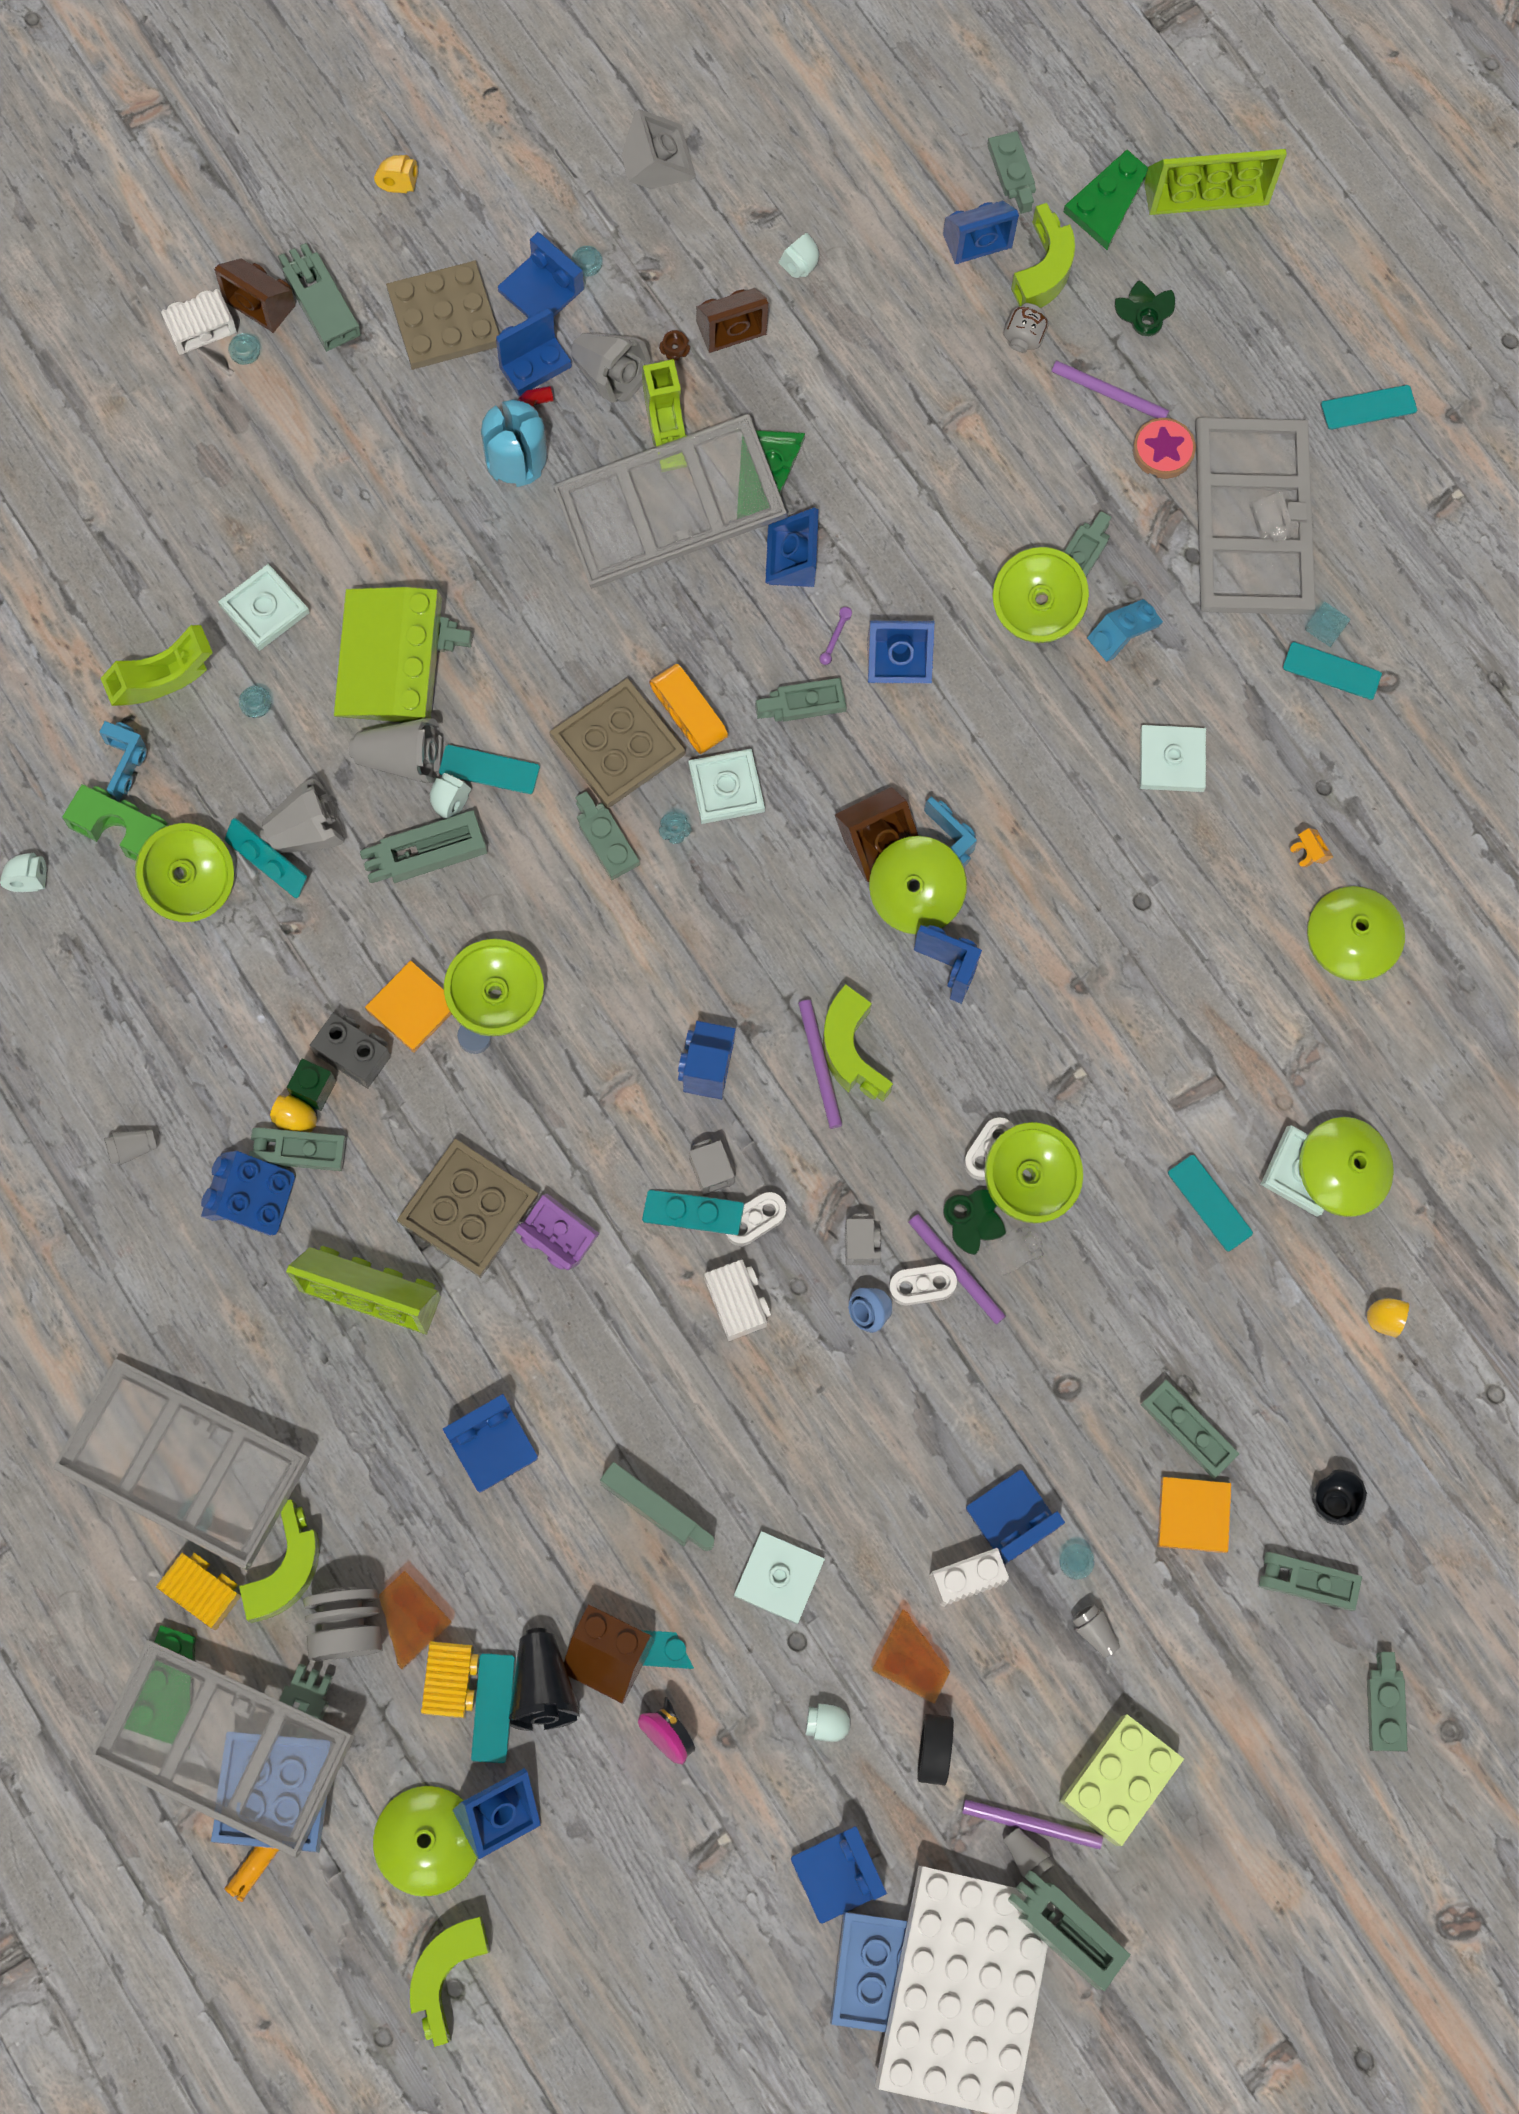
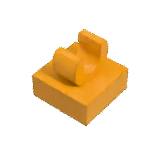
M1308 828L1298 834L1302 842H1297L1290 848L1292 853H1297L1301 849L1306 850V858L1298 863L1300 867H1308L1313 862L1324 864L1333 858L1318 830Z

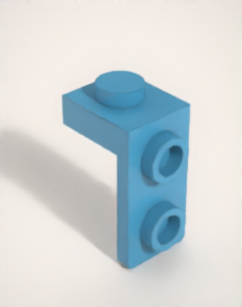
M1142 599L1108 613L1087 639L1104 660L1108 662L1118 655L1130 639L1158 628L1163 621L1156 613L1154 607Z
M104 721L99 733L105 744L125 751L107 787L111 798L119 802L122 795L129 792L133 782L132 774L136 766H141L144 762L147 749L141 735L135 733L134 729L121 722H116L114 725Z
M930 797L926 801L924 811L956 842L950 848L957 854L965 867L971 860L969 855L975 850L977 843L976 835L967 824H960L952 816L951 809L944 802H937L933 797Z

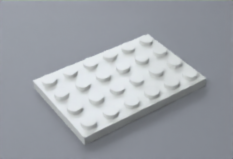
M924 1866L918 1867L876 2077V2089L989 2114H1017L1048 1945L1018 1919L1021 1912L1008 1901V1898L1012 1893L1020 1897L1022 1901L1026 1897L1016 1888ZM1049 1902L1046 1907L1054 1912L1055 1906Z

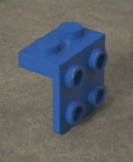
M239 1151L221 1153V1156L215 1160L212 1167V1175L214 1177L211 1186L202 1197L201 1206L204 1208L201 1217L211 1221L228 1220L268 1236L277 1234L295 1180L294 1174L291 1171Z

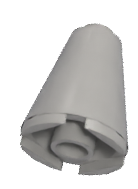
M423 718L357 732L354 739H351L349 742V755L351 758H354L357 765L422 783H433L436 779L432 777L433 772H439L442 761V736L435 735L434 727H439V724L434 718Z

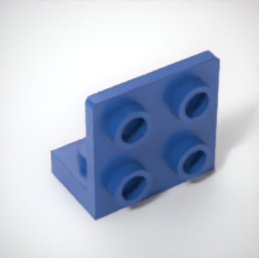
M537 232L530 238V257L498 285V292L527 318L534 312H542L550 308L554 317L584 290L583 270L540 232Z
M550 308L542 312H534L526 321L515 327L505 328L496 337L499 368L518 396L572 367L570 358L555 338L554 318Z
M920 925L914 951L953 967L950 974L951 978L947 987L952 988L950 1000L962 1004L976 972L982 950L977 948V945L968 939L959 938L957 940L947 936L946 932L939 927Z
M504 1394L442 1428L479 1493L538 1460L535 1450L513 1414Z
M1022 1470L1017 1471L966 1507V1511L992 1549L998 1548L1004 1565L1065 1523L1058 1511L1052 1514Z
M856 1826L791 1857L795 1871L821 1924L870 1900H876L887 1894Z

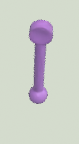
M849 607L840 609V620L825 653H822L819 657L823 665H828L832 661L831 653L845 622L850 620L852 616V610Z

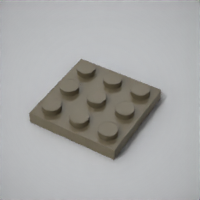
M475 260L386 284L412 370L497 348L496 337L499 333Z
M628 678L550 731L552 740L607 809L685 755V749Z
M455 1138L398 1217L397 1222L481 1278L539 1195L536 1191Z

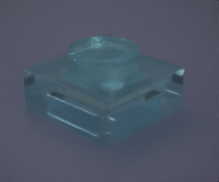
M1324 602L1307 624L1305 630L1331 648L1351 619Z

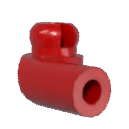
M551 386L527 390L517 401H523L531 406L553 402Z

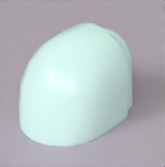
M805 233L784 251L778 263L792 277H806L818 263V246L811 236Z
M443 773L440 779L436 778L430 791L431 805L434 811L444 819L459 815L472 789L465 782L447 773Z
M26 853L10 859L3 868L0 878L1 886L14 892H34L45 889L47 868L44 858L42 856L37 857L35 853Z
M818 1703L817 1708L808 1707L805 1735L814 1736V1740L838 1742L849 1733L850 1718L842 1708Z

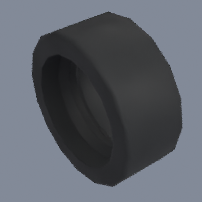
M925 1714L919 1749L918 1782L946 1785L952 1754L953 1717Z

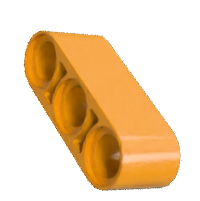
M674 664L649 681L658 700L699 754H703L728 738L725 726L679 664Z

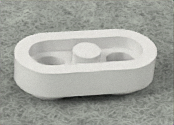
M998 1117L987 1122L967 1152L964 1160L965 1170L972 1178L985 1180V1168L980 1169L976 1167L975 1161L977 1159L986 1161L988 1151L995 1141L993 1133H1003L1014 1127L1011 1121Z
M766 1192L746 1203L741 1224L746 1226L747 1232L743 1235L725 1234L728 1241L737 1246H745L778 1226L784 1220L786 1214L784 1200L776 1193ZM767 1206L775 1210V1214L771 1217L763 1214V1209Z
M942 1264L901 1270L892 1277L889 1284V1293L896 1303L905 1306L944 1300L953 1294L957 1285V1278L950 1267ZM936 1278L942 1279L945 1282V1287L942 1289L935 1288L933 1280ZM902 1284H909L912 1292L903 1294L899 1287Z

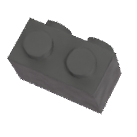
M332 1013L310 1043L311 1050L314 1055L368 1089L391 1058L388 1048H386L387 1042L374 1033L368 1036L360 1031V1025L346 1015L340 1018Z

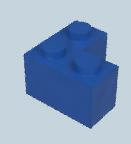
M696 1021L695 1030H688L685 1049L688 1050V1053H681L678 1067V1081L683 1082V1092L722 1100L736 1028Z

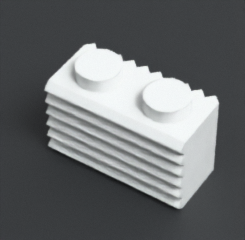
M215 289L214 292L203 291L196 298H192L190 301L187 300L185 303H172L167 307V310L163 309L161 312L166 328L179 355L237 333L233 318L219 289Z
M742 1259L704 1274L705 1283L728 1341L767 1327L766 1318L771 1316L765 1298H757L754 1286L758 1285V1281L752 1266L745 1267Z
M998 1548L937 1569L929 1575L939 1604L943 1607L948 1603L952 1604L954 1601L964 1600L967 1596L971 1597L973 1594L977 1595L980 1592H985L987 1589L991 1590L993 1587L1003 1586L1009 1578Z

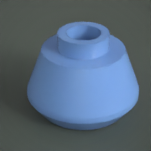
M858 1288L850 1297L848 1306L850 1317L860 1329L870 1333L877 1332L892 1314V1301L881 1289Z

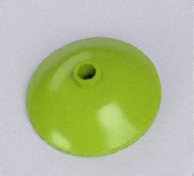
M1048 547L1027 549L1013 556L1001 568L993 588V604L1002 625L1014 636L1033 643L1052 642L1072 632L1084 617L1089 601L1087 579L1079 564L1068 554ZM1040 595L1048 597V601L1043 605L1036 602L1037 597Z
M178 823L159 829L145 841L136 859L135 880L142 899L155 913L176 922H194L211 916L225 903L233 886L234 866L227 847L216 834L196 824ZM177 867L181 868L184 873L180 880L174 875Z
M925 836L906 837L889 845L876 859L870 874V897L880 917L891 927L899 931L917 934L920 925L925 927L932 925L943 928L957 916L964 904L967 894L966 872L957 854L945 843ZM912 879H916L920 883V888L916 892L911 891L909 888V883Z
M1350 886L1328 893L1316 904L1308 920L1307 940L1314 958L1329 973L1345 980L1367 981L1385 974L1397 962L1405 944V928L1400 913L1386 897L1365 887ZM1356 923H1363L1366 930H1359L1356 927Z
M487 939L469 945L452 960L444 979V995L451 1014L463 1027L484 1036H502L521 1029L536 1015L544 995V981L537 961L526 949L507 940ZM493 990L501 991V996L496 999L491 998L489 994Z
M1338 1117L1327 1120L1316 1126L1308 1134L1301 1148L1299 1169L1303 1185L1313 1201L1329 1213L1343 1217L1366 1214L1377 1208L1391 1189L1394 1175L1391 1152L1380 1133L1364 1121L1351 1117ZM1355 1158L1360 1162L1359 1169L1354 1164Z
M1029 1122L1006 1130L994 1141L985 1161V1181L990 1196L1004 1213L1022 1222L1044 1223L1062 1216L1074 1205L1082 1189L1083 1165L1078 1150L1064 1133L1047 1124ZM1024 1170L1031 1173L1032 1178L1030 1182L1023 1178Z
M435 1786L412 1788L391 1800L380 1814L373 1835L374 1856L383 1876L397 1889L414 1896L443 1894L458 1886L473 1869L477 1857L453 1812V1809L464 1801L457 1794ZM426 1833L431 1837V1844L427 1848H422L418 1844V1838Z

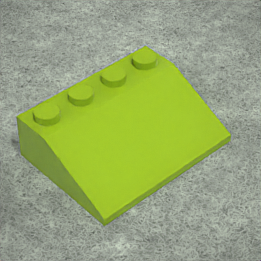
M1286 149L1162 159L1148 167L1144 182L1149 215L1269 205L1287 155Z
M411 587L346 589L334 717L403 723L431 718L442 597L438 590Z
M320 1246L319 1250L309 1247L288 1265L286 1273L299 1292L425 1335L428 1333L441 1298L439 1291L434 1289L436 1285L429 1281L416 1278L414 1283L402 1279L404 1274L399 1271L385 1267L382 1272L370 1268L372 1263L358 1257H352L351 1261L339 1257L340 1252L326 1246Z

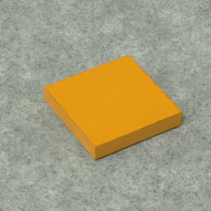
M411 960L365 1006V1010L413 1053L451 1015L445 1000L444 990Z
M1162 1477L1157 1547L1228 1553L1231 1483Z

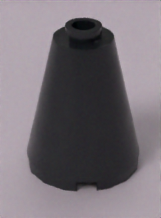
M545 1628L527 1630L526 1635L519 1639L509 1711L510 1726L518 1730L533 1731L532 1724H544V1730H550L575 1723L577 1716L580 1717V1709L554 1634L548 1633Z

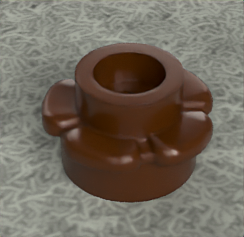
M669 331L664 335L662 342H660V352L666 355L667 359L678 361L680 357L688 355L690 351L689 340L681 331ZM673 345L678 346L676 349L672 348Z

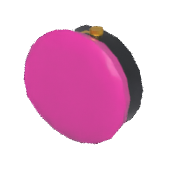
M668 1697L664 1699L663 1708L656 1713H644L639 1716L638 1725L640 1729L673 1763L683 1765L687 1756L695 1751L694 1743L683 1724L677 1718Z

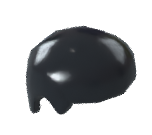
M1340 1469L1333 1470L1330 1475L1319 1480L1316 1484L1312 1503L1316 1514L1325 1522L1344 1526L1358 1519L1363 1513L1367 1491L1364 1482L1353 1472Z

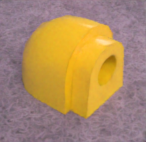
M408 155L390 156L380 163L376 170L374 181L379 188L387 192H414L418 176L417 162L415 159H410Z
M290 1094L287 1097L279 1095L270 1112L271 1121L280 1130L311 1133L316 1127L317 1116L313 1108L305 1101Z
M1384 1298L1374 1302L1367 1311L1369 1325L1379 1333L1396 1338L1404 1329L1409 1312V1303L1392 1298Z

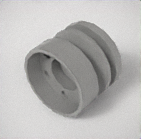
M340 1587L324 1590L319 1594L303 1599L305 1609H320L318 1613L305 1616V1622L309 1624H322V1631L306 1636L309 1660L343 1659L383 1651L381 1628L364 1625V1619L379 1614L378 1607H363L365 1603L378 1600L376 1589Z

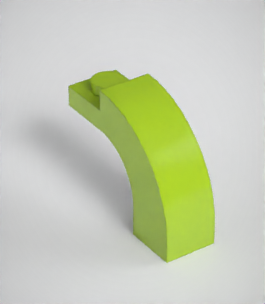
M1048 203L1035 207L1032 221L1045 249L1046 257L1039 264L1014 273L1011 290L1019 306L1029 303L1042 308L1049 304L1063 290L1070 275L1075 253L1074 233L1070 224L1060 227L1059 218L1055 212H1051Z
M674 359L644 365L642 367L644 399L653 445L657 447L686 436L680 406L681 388ZM683 453L659 461L661 473L688 468Z
M190 625L177 641L165 651L141 660L115 661L100 679L111 706L144 703L176 692L195 681L207 670L204 662L213 652L202 626Z
M845 984L829 1007L825 1020L823 1050L826 1062L836 1081L846 1091L850 1092L854 1085L858 1083L860 1085L859 1089L867 1097L873 1100L877 1097L884 1102L892 1091L893 1083L860 1058L855 1049L853 1039L858 1027L870 1014L872 1003Z
M292 1499L287 1500L281 1511L287 1540L286 1555L282 1564L269 1577L239 1586L246 1620L250 1623L272 1618L289 1609L306 1592L317 1570L319 1561L318 1533L315 1530L303 1532L302 1528L307 1527L306 1515L303 1506L297 1507V1504Z
M482 1916L457 1923L444 1930L425 1948L415 1966L410 1984L411 2014L426 2010L427 2017L422 2018V2026L426 2040L432 2039L434 2047L451 2041L442 2002V1989L447 1975L461 1961L490 1953Z

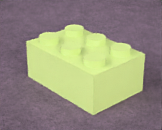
M1123 1715L1059 1802L1112 1844L1122 1846L1184 1758L1129 1715Z

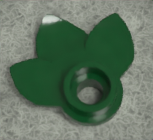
M1137 281L1133 286L1129 299H1115V310L1122 320L1131 323L1134 330L1142 336H1154L1159 333L1163 320L1170 317L1175 309V295L1172 290L1161 292L1155 296L1142 281ZM1147 320L1150 321L1152 324L1148 325L1143 323L1142 321Z
M976 1190L969 1196L954 1195L946 1201L943 1208L944 1218L952 1226L953 1241L960 1249L971 1255L978 1253L980 1240H996L1006 1234L1002 1220L993 1212L997 1205L988 1190ZM962 1207L966 1215L959 1218L954 1214V1209Z

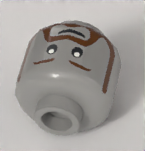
M1024 303L1022 306H1018L1011 311L1004 328V336L1010 342L1009 346L1013 350L1026 353L1027 350H1035L1041 346L1049 326L1045 311L1029 303Z

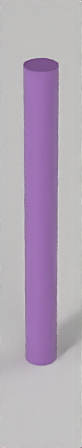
M1056 361L1053 366V373L1156 419L1167 418L1169 410L1064 363Z
M804 1000L798 1004L829 1128L834 1129L841 1127L842 1121L811 1000Z
M919 1214L915 1215L908 1222L942 1263L954 1271L960 1284L996 1325L1001 1322L1006 1315Z
M966 1799L963 1804V1814L1099 1850L1102 1846L1103 1835Z

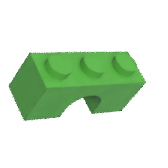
M81 784L62 816L68 828L97 842L107 828L111 826L125 827L126 834L119 846L124 855L136 861L145 841L153 833L168 825L164 819L157 815L151 814L148 817L140 813V809L126 800H122L120 803L111 799V795L98 786H94L91 789Z

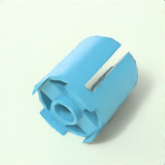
M523 401L502 402L503 415L495 405L488 410L482 420L481 437L485 463L488 472L496 481L500 479L520 487L531 484L538 479L546 464L545 426L542 418L539 417L538 411L533 406Z

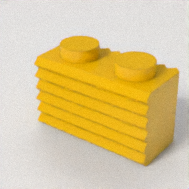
M195 1552L190 1557L181 1553L157 1584L156 1588L216 1631L241 1598V1595L234 1591L238 1584L222 1572L218 1578L207 1571L211 1564Z
M430 1641L421 1709L423 1715L466 1719V1711H473L475 1690L469 1689L471 1675L477 1676L479 1654H473L474 1647L472 1645Z

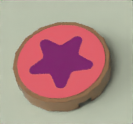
M1158 418L1142 425L1135 436L1132 451L1135 462L1142 471L1147 474L1157 475V478L1168 479L1177 477L1188 469L1194 459L1196 444L1194 436L1187 426L1175 419Z

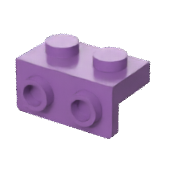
M547 1193L541 1196L525 1222L519 1224L515 1229L521 1235L523 1243L530 1248L541 1250L548 1256L547 1259L553 1266L562 1270H570L578 1266L600 1234Z

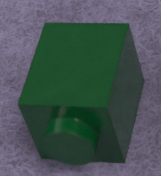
M301 1058L286 1088L290 1095L322 1111L336 1084V1080L331 1071Z

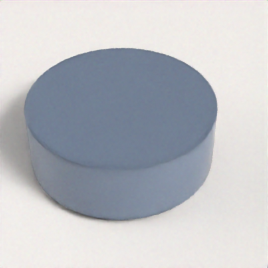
M462 1025L459 1027L457 1037L464 1051L470 1054H479L489 1047L491 1036L474 1033Z

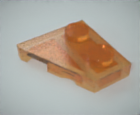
M403 1571L379 1594L387 1621V1628L396 1654V1661L403 1670L429 1646L430 1641L433 1642L453 1622L406 1571Z
M902 1609L871 1671L935 1704L950 1671L932 1649L926 1637L922 1635L914 1624L908 1612Z

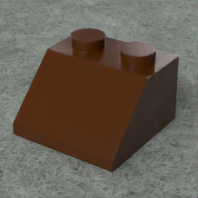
M240 258L218 264L214 269L225 303L272 333L276 331L295 307L292 288L281 279L275 280L267 275V272L256 263L250 264Z
M756 288L737 290L730 296L718 300L709 299L696 306V322L709 353L767 335L769 303L767 298Z
M892 787L834 814L843 841L867 882L870 881L871 870L876 859L884 849L900 839L919 836L907 800Z
M588 1604L571 1638L564 1660L568 1677L624 1704L655 1640L651 1635Z

